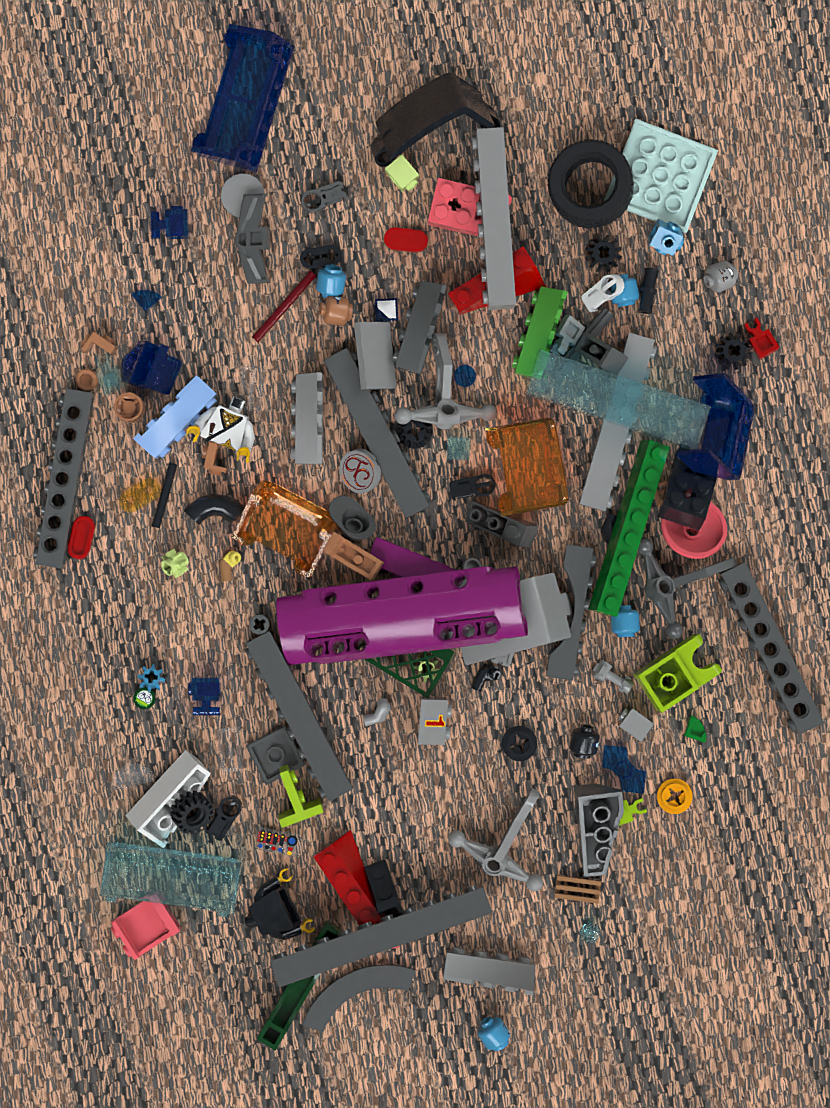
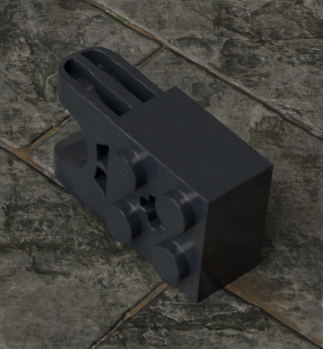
M680 444L672 463L657 517L699 531L706 520L722 458L712 455L708 465L697 467L689 460V447Z

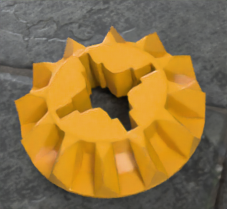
M672 778L666 780L658 788L657 800L659 806L667 813L680 814L686 811L692 803V790L681 779ZM669 788L674 792L683 791L678 796L680 804L674 800L666 802L671 796Z

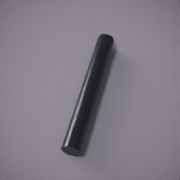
M169 462L152 527L160 529L177 464Z

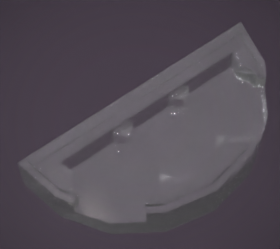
M139 763L127 764L115 773L112 781V791L155 781L156 778L153 772L146 766Z

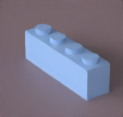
M196 375L176 395L175 398L177 400L175 402L171 401L160 412L161 417L159 419L157 417L152 419L146 425V432L142 436L138 433L133 439L155 459L159 457L163 459L171 451L169 446L174 441L178 443L185 436L186 432L184 430L190 424L193 425L200 413L205 408L208 410L217 402L215 398L218 395Z

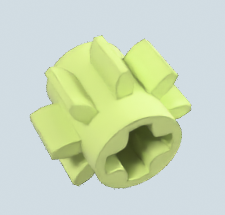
M172 549L161 557L163 559L161 568L165 574L169 576L174 575L177 578L188 571L186 566L189 561L186 554L182 551L176 553V550Z
M428 659L429 665L431 664L433 666L431 668V672L440 670L435 668V665L438 663V660L431 662L430 659ZM419 661L420 665L414 666V669L419 670L417 675L423 674L421 672L423 669L422 664H426V661ZM429 675L423 676L424 683L427 682V678H429Z

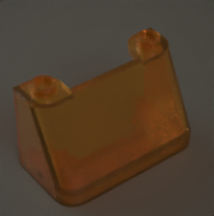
M542 418L486 428L487 443L493 449H500L507 493H503L498 501L501 517L566 505L568 502V489L557 428L553 419Z
M262 480L252 492L231 537L236 539L241 545L247 546L257 541L294 560L293 567L297 574L311 578L324 554L323 548L338 525L333 521L327 510L273 482Z

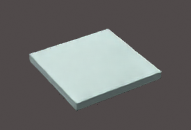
M635 119L622 152L630 165L634 181L632 200L626 211L654 222L657 219L666 223L669 221L674 222L681 227L680 229H682L683 233H687L718 150ZM615 175L612 178L604 201L609 198L614 190Z

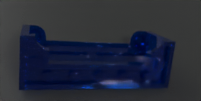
M229 24L224 35V42L230 51L205 133H198L194 137L191 152L209 160L257 173L295 46L275 32Z

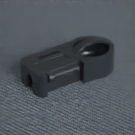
M488 474L453 480L449 483L452 500L456 501L455 497L458 499L474 496L473 494H475V497L488 496L495 489V480ZM482 477H487L492 480L489 482L476 484V481ZM493 486L492 490L487 493L477 490V488Z
M234 795L226 796L221 801L216 811L217 814L209 825L210 828L207 827L205 832L208 835H214L216 840L221 841L242 811L241 800ZM227 800H232L231 804L225 812L223 809L224 802ZM237 803L238 812L234 815H230V812Z

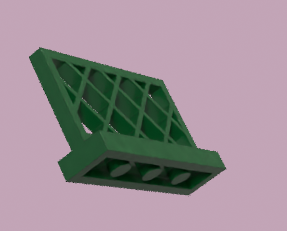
M363 642V643H361V644L359 645L358 650H360V648L362 647V645H363L365 642ZM451 649L428 651L433 654L432 656H427V652H423L424 657L412 660L411 653H409V661L397 664L396 657L393 655L394 665L387 667L381 664L380 657H376L377 661L372 658L364 660L424 697L429 698L457 653ZM438 657L444 661L440 670L431 672L428 659ZM425 660L428 673L416 675L413 663ZM410 664L413 676L408 678L401 677L398 667ZM394 667H395L396 673H394L393 671H391L390 668H394ZM437 673L436 677L433 680L432 674ZM429 675L431 685L425 692L419 688L417 678ZM414 679L415 685L409 682L408 680Z

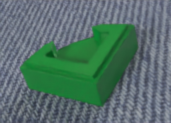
M690 715L683 736L705 743L706 731L703 724L698 718Z

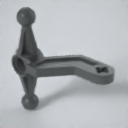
M643 537L641 538L638 552L644 556L646 574L645 595L655 603L667 622V636L671 639H678L682 636L683 627L675 620L673 602L675 587L737 566L736 559L732 557L671 579L664 573L652 554L653 542L651 539Z

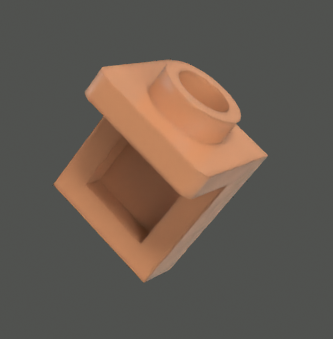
M94 331L91 335L87 334L81 343L83 346L81 350L86 354L89 353L94 344L112 356L118 348L114 346L116 341L106 334L101 337Z
M209 442L208 446H204L202 458L205 459L204 468L209 469V474L221 476V473H226L228 468L215 465L219 444Z

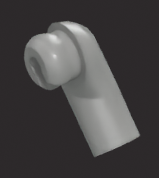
M379 699L375 712L363 716L365 726L385 721L391 710V705L387 699Z

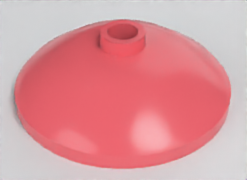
M710 502L706 520L699 531L665 519H661V531L666 543L675 552L688 558L701 559L715 554L722 547L727 536V523L719 508ZM687 532H692L694 536H690Z

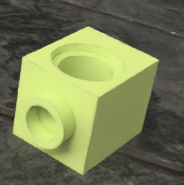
M400 155L385 168V173L401 192L406 189L411 191L418 184L419 174L403 155Z

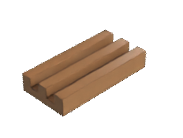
M557 875L554 898L599 904L601 881ZM561 881L596 885V888L560 885ZM567 890L595 895L593 898L559 893V891Z

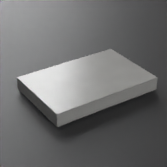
M390 322L354 323L361 390L397 388L395 365L392 361L394 356Z

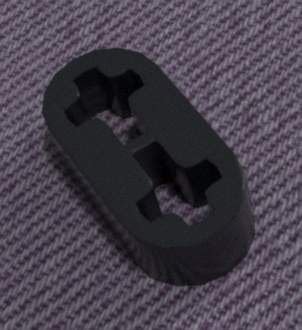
M334 245L306 249L300 255L302 266L308 270L324 268L325 265L329 264L338 265L342 259L340 249ZM329 250L338 253L333 262L330 261V258L322 259V256L329 254ZM309 253H311L312 257L320 256V259L314 260L312 265H309L306 261L304 262Z

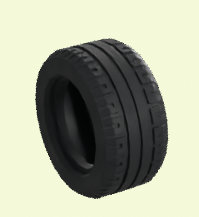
M580 140L565 147L553 160L554 162L551 164L548 173V192L557 212L569 223L588 229L601 228L611 224L613 221L615 222L627 210L634 190L633 175L626 157L612 144L610 145L602 140ZM595 162L605 165L615 175L614 190L609 198L599 205L591 207L579 205L571 200L567 193L568 178L573 170L580 165Z

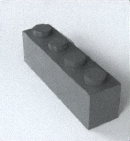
M421 281L420 286L415 285L412 298L415 299L414 306H409L405 318L409 320L407 329L402 328L399 340L403 342L400 350H395L392 360L396 362L395 368L421 376L447 291L446 285Z

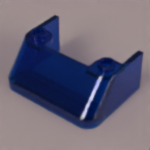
M725 373L693 376V381L703 390L700 406L708 414L701 449L678 451L677 456L694 472L729 481L739 480L743 471L754 415L753 403Z

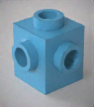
M657 219L648 236L649 245L654 247L660 254L666 255L668 253L673 256L676 250H680L684 243L681 227L674 222L669 221L666 223Z

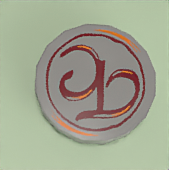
M364 449L349 451L342 457L339 472L341 479L346 487L353 492L360 494L369 492L378 485L381 479L380 466L377 465L375 456Z

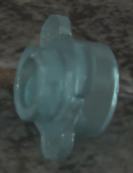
M589 920L587 924L583 925L580 932L581 941L585 940V943L589 944L597 940L600 933V928L597 924Z

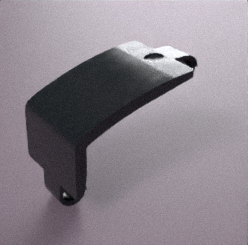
M445 73L408 94L376 121L380 134L372 142L370 149L376 164L380 167H386L394 161L395 157L424 136L456 117L465 114L479 123L481 129L500 128L499 118L495 110L484 102L478 89L454 73Z

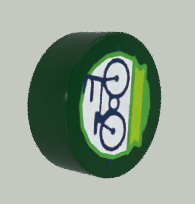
M148 687L139 688L134 693L133 701L138 708L149 709L156 702V694L152 689L148 693Z

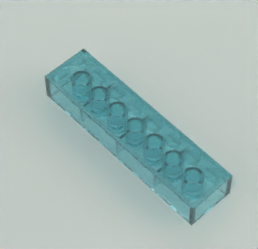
M541 349L537 352L524 391L525 395L690 450H695L698 447L711 407Z

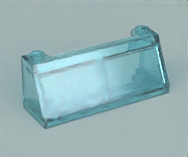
M110 841L107 842L99 896L105 897V901L118 903V899H131L212 910L217 912L216 916L230 918V914H235L244 859Z

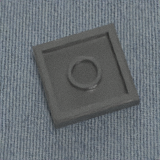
M286 725L246 745L265 785L281 778L279 767L288 764L290 771H295L306 765L299 755L294 741L289 736Z

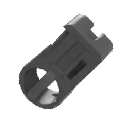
M337 181L314 190L306 191L301 198V207L305 212L313 214L325 209L326 206L341 202L342 199L345 202L347 194L343 190L342 182ZM309 194H314L318 197L313 201L304 203V198ZM320 203V205L315 209L307 208L309 206Z

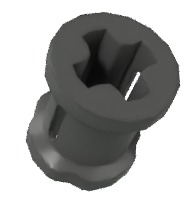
M265 615L253 616L249 623L251 631L255 634L266 633L270 629L269 618ZM256 619L265 620L264 630L255 628L257 624Z

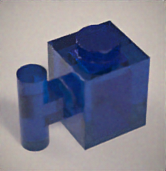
M171 206L170 210H165V220L159 219L158 211L150 212L151 239H160V230L166 231V238L168 240L190 239L189 212L183 206Z
M221 677L192 678V682L188 683V695L192 696V701H202V707H193V716H220V707H211V701L221 700Z

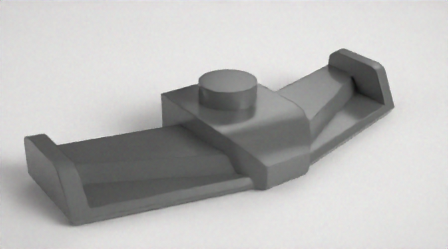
M266 193L243 194L237 232L235 233V244L238 248L247 284L270 283L261 250H270L269 227H260L265 197L267 196Z

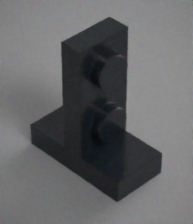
M384 859L365 866L364 868L380 916L385 917L391 914L393 918L402 916L401 911L404 909L400 903L386 860Z

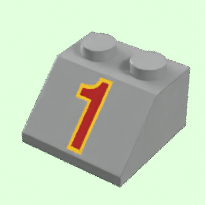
M421 697L418 744L445 745V740L450 739V727H446L447 718H451L452 705L448 704V699Z

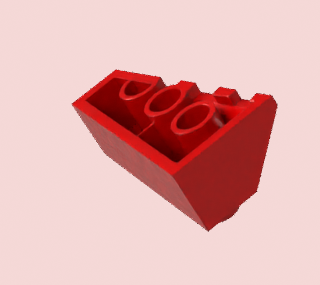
M524 246L513 252L515 297L537 289L539 290L541 287H546L536 265ZM481 273L448 293V298L459 315L487 306V304H483L482 291L486 290L485 282H481Z
M349 830L315 853L313 858L359 926L371 922L373 925L382 917L377 910L376 900L352 831Z

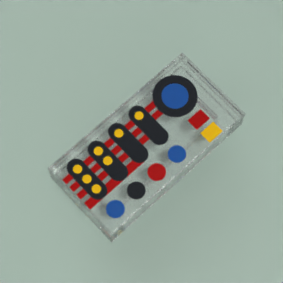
M259 826L255 849L299 857L303 835Z

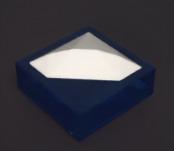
M397 298L375 299L376 322L398 321Z

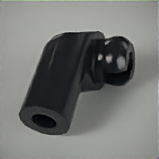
M607 513L601 527V534L607 544H609L617 518L616 515Z
M496 666L480 669L471 688L481 692L485 682L498 680L501 677V671Z

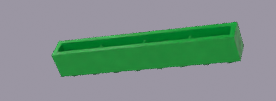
M652 440L640 441L588 610L610 617L618 616L669 452V446Z

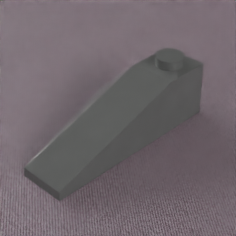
M597 783L574 786L583 876L586 878L606 875L613 852V843L618 834L620 818L622 819L624 813L622 790Z

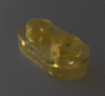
M144 479L121 494L119 498L120 507L129 513L138 511L159 497L161 493L160 484L154 479ZM148 485L153 487V491L150 494L145 492V488ZM129 497L134 499V503L131 506L126 503Z

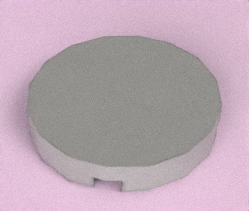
M241 173L232 176L225 182L221 191V200L228 213L239 218L243 194H260L265 192L263 185L257 178L250 174Z

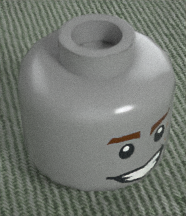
M723 260L714 263L706 268L703 277L704 283L707 288H711L714 292L725 291L735 286L738 279V271L735 265Z

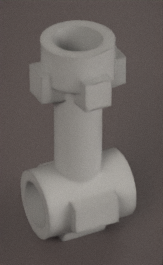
M603 660L595 665L592 674L594 678L601 682H604L606 678L618 685V691L621 693H629L634 684L630 677L626 676L623 679L611 672L612 666Z

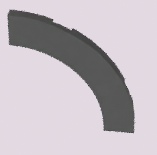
M387 964L372 965L351 971L331 983L318 996L307 1012L302 1025L324 1032L329 1019L344 1002L367 990L395 988L409 991L416 969Z

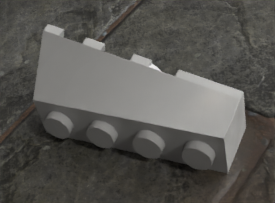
M322 372L296 374V380H292V393H296V402L291 403V415H295V424H291V437H295V446H291V460H295L297 465H323Z
M452 947V950L446 951L443 979L466 984H474L475 981H478L479 985L488 988H495L497 985H501L502 989L509 992L524 989L526 990V995L533 996L536 965L535 962H531L529 957L518 956V960L509 959L507 954L496 953L495 957L488 956L486 951L474 950V953L465 952L464 948Z

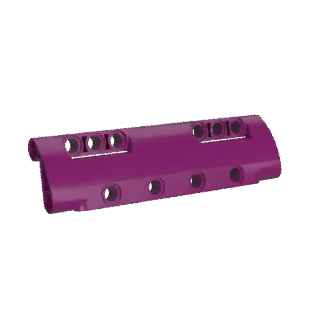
M517 566L498 569L476 567L307 589L301 591V594L277 597L276 600L279 635L288 665L309 662L327 664L497 643L505 638L525 637L528 635L527 620L522 613L520 575ZM467 580L463 587H458L460 581ZM423 585L422 590L415 593L416 587ZM375 591H379V595L376 598H372V594ZM336 596L335 602L329 604V600ZM493 615L496 616V617H488V618H480V619H472V620H464V621H456V622H448V623H440V624H437V622H445V621H453V620H461V619H469V618H477V617H485V616H493ZM497 626V630L493 634H488L491 627ZM470 629H475V632L472 636L466 637V634ZM364 632V633H360V634H352V635H344V636H336V637H328V638H320V639L308 640V638H316V637H324V636H332V635H340V634ZM448 632H453L450 639H444ZM366 642L365 648L358 650L359 645ZM341 645H344L343 651L337 653V649ZM323 647L322 653L316 656L317 650Z

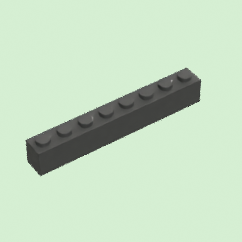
M346 348L323 360L366 444L375 456V461L380 466L381 472L405 518L407 519L428 508V502L431 501V498L426 489H420L418 482L421 479L416 470L411 471L407 463L411 460L405 449L401 451L397 443L400 442V439L395 430L390 431L387 425L390 420L385 410L380 412L377 403L380 401L375 391L361 390L359 370L356 366L358 359L354 351L349 353Z
M269 631L246 643L248 648L245 649V652L250 661L255 660L258 666L255 671L261 681L265 679L268 685L266 692L271 700H276L279 706L276 708V711L281 720L286 719L289 725L286 730L292 740L296 738L299 744L297 751L302 760L307 759L310 765L307 767V770L312 779L317 778L320 784L317 788L322 798L327 797L330 802L351 791L353 786L290 666L286 663L285 657L272 632Z

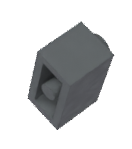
M586 331L574 351L616 377L629 358Z

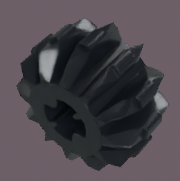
M597 235V243L591 239L589 241L591 247L585 248V252L590 253V255L585 257V261L593 260L589 267L593 268L597 264V272L599 273L602 270V266H604L606 272H610L609 264L616 268L618 264L615 260L622 259L621 255L615 254L620 252L622 247L614 248L618 241L614 239L611 243L608 242L610 239L609 235H606L604 241H602L600 235ZM599 249H602V251L606 249L608 251V258L605 259V256L600 258Z
M730 332L727 334L728 340L724 336L719 338L722 344L716 343L715 348L721 351L714 353V356L722 357L718 361L719 365L724 363V361L727 362L725 365L726 370L731 367V364L734 370H738L739 364L743 367L747 365L744 359H751L752 356L745 352L752 350V346L745 347L744 344L748 342V338L741 342L740 333L734 339L733 334ZM728 347H736L738 349L736 352L738 356L735 354L730 356L728 353L730 349Z

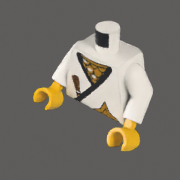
M234 396L228 408L218 405V407H211L201 414L195 423L187 429L185 437L189 433L195 435L192 442H196L200 434L203 438L237 452L236 460L239 461V457L244 455L246 456V463L250 461V452L255 440L253 424L249 421L248 416L241 414L245 401Z

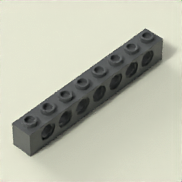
M66 389L65 393H62L60 397V406L63 407L61 415H58L56 420V428H59L58 436L54 437L52 443V450H55L54 459H50L48 472H51L50 481H46L45 484L46 503L43 502L41 507V516H44L42 525L39 524L37 529V537L40 538L39 546H35L33 552V559L36 560V565L65 569L68 553L67 547L72 530L95 394L90 392ZM73 407H78L80 410V415L76 419H71L69 416V411ZM69 429H74L76 432V437L72 441H68L65 437ZM65 451L72 453V459L68 463L62 461V454ZM65 472L69 479L66 484L61 485L58 482V476ZM61 494L64 496L65 502L62 506L57 507L54 503V498ZM55 516H58L61 520V525L57 529L52 528L50 525L51 519ZM50 538H54L57 541V547L53 551H50L46 545Z
M742 562L720 573L719 585L723 592H728L731 598L728 600L732 611L737 610L740 619L737 620L743 632L747 631L750 637L747 640L751 650L753 652L757 651L760 657L757 662L763 672L766 671L770 678L767 680L772 692L776 691L779 696L777 703L781 711L786 710L789 719L786 721L791 731L802 734L823 724L824 721L746 562ZM737 583H742L745 586V592L740 596L734 591ZM747 603H752L755 607L754 613L750 616L744 611ZM757 623H762L765 631L762 635L758 636L754 632V626ZM767 643L774 645V652L771 655H766L764 652V646ZM777 663H782L784 666V672L781 675L774 673V666ZM787 683H792L794 686V691L791 695L784 693L783 688ZM797 703H801L804 707L803 713L800 715H796L793 711Z

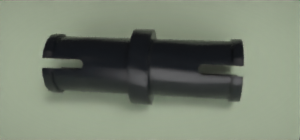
M645 268L643 285L639 290L641 298L638 312L652 314L654 295H657L656 282L659 270Z

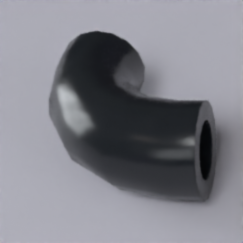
M214 493L197 498L184 509V512L198 525L211 516H220L232 524L246 508L230 496Z

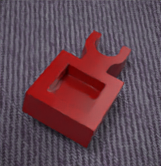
M755 318L756 328H750L748 323L744 324V328L748 334L753 336L748 342L759 360L779 350V345L769 329L762 332L760 328L761 323L758 318Z

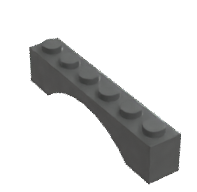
M565 545L562 567L569 578L574 599L573 615L569 626L571 638L561 640L558 646L549 653L546 677L573 681L574 676L578 677L580 664L576 663L577 654L581 655L583 641H579L580 633H584L586 627V619H583L584 610L588 611L590 598L586 597L587 588L591 589L593 576L589 574L591 566L594 567L596 562V553H593V548Z

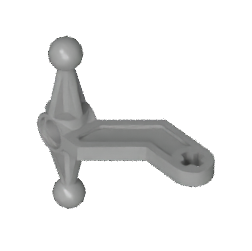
M434 333L432 337V350L437 368L435 404L413 411L406 407H400L394 413L396 422L407 424L410 420L431 423L440 429L446 430L453 427V425L480 417L485 421H493L497 416V410L493 405L486 404L479 409L459 405L451 400L452 361L446 336L444 333Z
M531 788L514 815L499 845L487 846L467 840L464 833L459 830H454L448 835L449 844L455 848L463 847L480 863L488 875L506 876L525 882L527 888L531 891L540 890L543 886L542 877L538 874L529 875L508 855L512 842L537 801L540 792Z

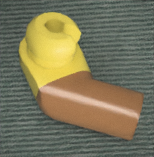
M230 551L220 560L221 582L232 581L231 569L240 562V553Z

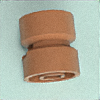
M127 392L116 398L114 411L121 420L128 423H136L144 417L146 405L139 396Z

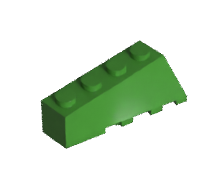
M541 287L539 292H534L531 304H534L535 307L533 313L528 312L525 325L529 327L526 334L522 333L518 346L522 347L520 356L515 355L512 367L516 368L514 374L537 381L541 380L568 291Z

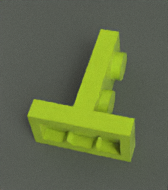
M288 764L279 767L280 776L293 806L292 809L278 814L281 827L283 828L323 813V805L320 798L303 804L306 800L303 791H298L295 785L298 782L295 771H290Z

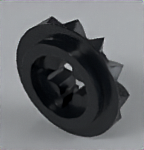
M410 420L407 424H398L397 428L400 442L411 449H419L427 445L433 433L431 423ZM411 422H414L417 428H424V430L418 433L417 441L413 434H405L412 429Z
M514 726L505 732L502 739V748L510 759L525 761L534 755L537 749V738L531 729L525 726ZM516 734L521 740L529 739L523 744L524 752L519 747L510 748L516 742Z

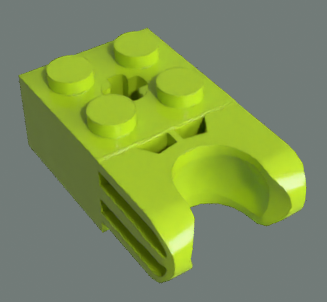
M700 634L691 635L633 673L656 711L663 713L721 673L722 668L719 664L711 663L702 668H697L692 661L693 653L703 644V638ZM664 677H669L667 686L662 684Z

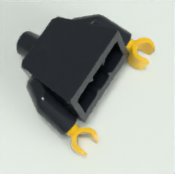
M288 869L281 870L277 878L274 876L259 887L253 897L254 904L249 907L251 915L245 917V924L249 929L258 927L260 934H269L272 938L281 940L301 935L303 931L307 933L314 932L315 927L305 928L306 923L313 920L306 918L301 921L285 884H280L292 879L293 876L287 880L282 878V873Z

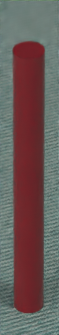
M309 271L256 331L252 336L256 342L259 343L317 277L313 272Z

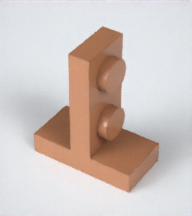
M333 532L322 550L370 581L374 580L384 564L383 561Z

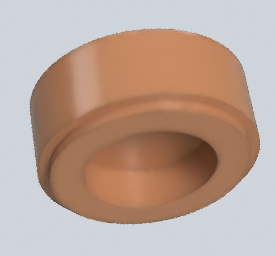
M83 369L76 375V385L83 391H92L98 385V376L90 369Z

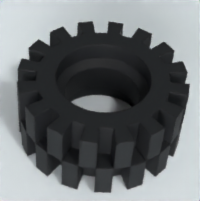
M193 790V793L187 791L186 796L181 794V799H175L176 805L171 806L173 810L170 811L171 819L186 834L188 832L194 834L195 830L200 832L202 826L204 829L207 827L206 822L210 823L212 821L210 817L214 815V808L201 792L198 793ZM197 808L194 814L186 817L192 809Z

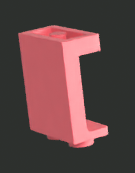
M158 891L111 922L113 934L117 939L121 938L125 944L122 946L128 957L132 956L134 960L170 936H174L182 929Z

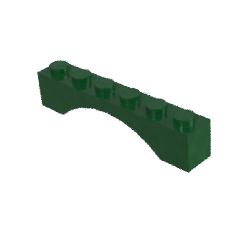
M326 920L311 947L317 945L316 940L329 937V940L338 938L337 933L344 930ZM320 974L287 985L258 1033L256 1040L276 1051Z

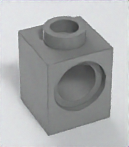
M631 707L629 710L624 709L617 719L620 721L618 726L640 742L654 725V723Z

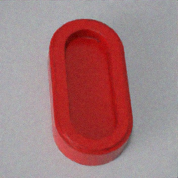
M393 227L384 234V243L390 250L420 253L426 249L428 238L421 230Z
M79 516L72 525L67 550L74 559L86 558L91 550L96 526L93 519L88 516Z

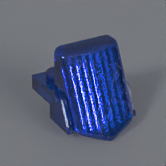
M146 340L138 341L137 345L122 358V382L140 389L147 388L163 395H169L182 363L180 360L168 355V346L153 344Z

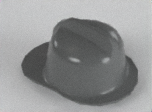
M338 496L331 501L329 505L330 516L339 526L340 534L345 539L361 542L363 539H367L374 534L376 529L375 520L357 501L348 496Z

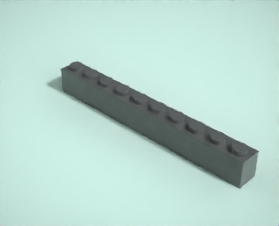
M477 885L464 889L465 894L457 896L456 892L443 896L444 901L436 903L435 900L428 901L422 904V909L416 911L414 907L401 911L402 916L393 918L392 914L380 918L381 923L373 926L371 922L358 926L359 931L351 933L350 929L337 933L338 938L329 940V937L316 940L317 945L308 948L307 944L294 948L295 953L287 955L286 951L273 955L274 960L270 961V965L278 988L491 914L492 910L484 887L478 889Z

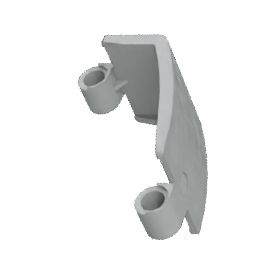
M554 573L520 581L522 613L527 620L528 635L525 637L505 638L497 643L460 647L465 665L571 638L566 616L573 614L569 595L566 593L560 594ZM493 615V616H485V617H477V618L453 620V622H456V621H464V620H472V619H480V618H488V617H496V616ZM497 626L491 627L488 634H493L497 630ZM470 629L467 632L466 637L472 636L475 632V629ZM448 632L445 635V640L450 639L453 632Z

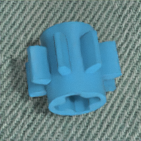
M152 664L150 669L143 666V675L139 674L137 676L138 679L143 680L140 688L148 687V693L154 688L160 691L159 683L165 682V679L160 677L163 669L157 671L154 664ZM150 674H154L155 680H153V683H148L147 678L150 677Z

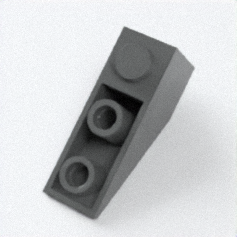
M475 501L471 502L465 522L519 547H531L539 527L522 518Z

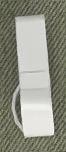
M617 274L606 275L584 293L582 300L589 312L599 311L597 308L602 303L620 295L624 289L623 279ZM616 283V291L611 293L608 288Z

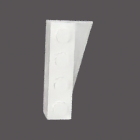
M185 750L125 816L137 831L164 848L168 842L166 838L170 832L174 833L177 828L170 815V811H173L171 806L176 805L175 799L180 800V795L186 796L187 791L193 793V790L199 793L211 773L199 759Z

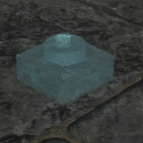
M448 437L447 460H469L470 438Z

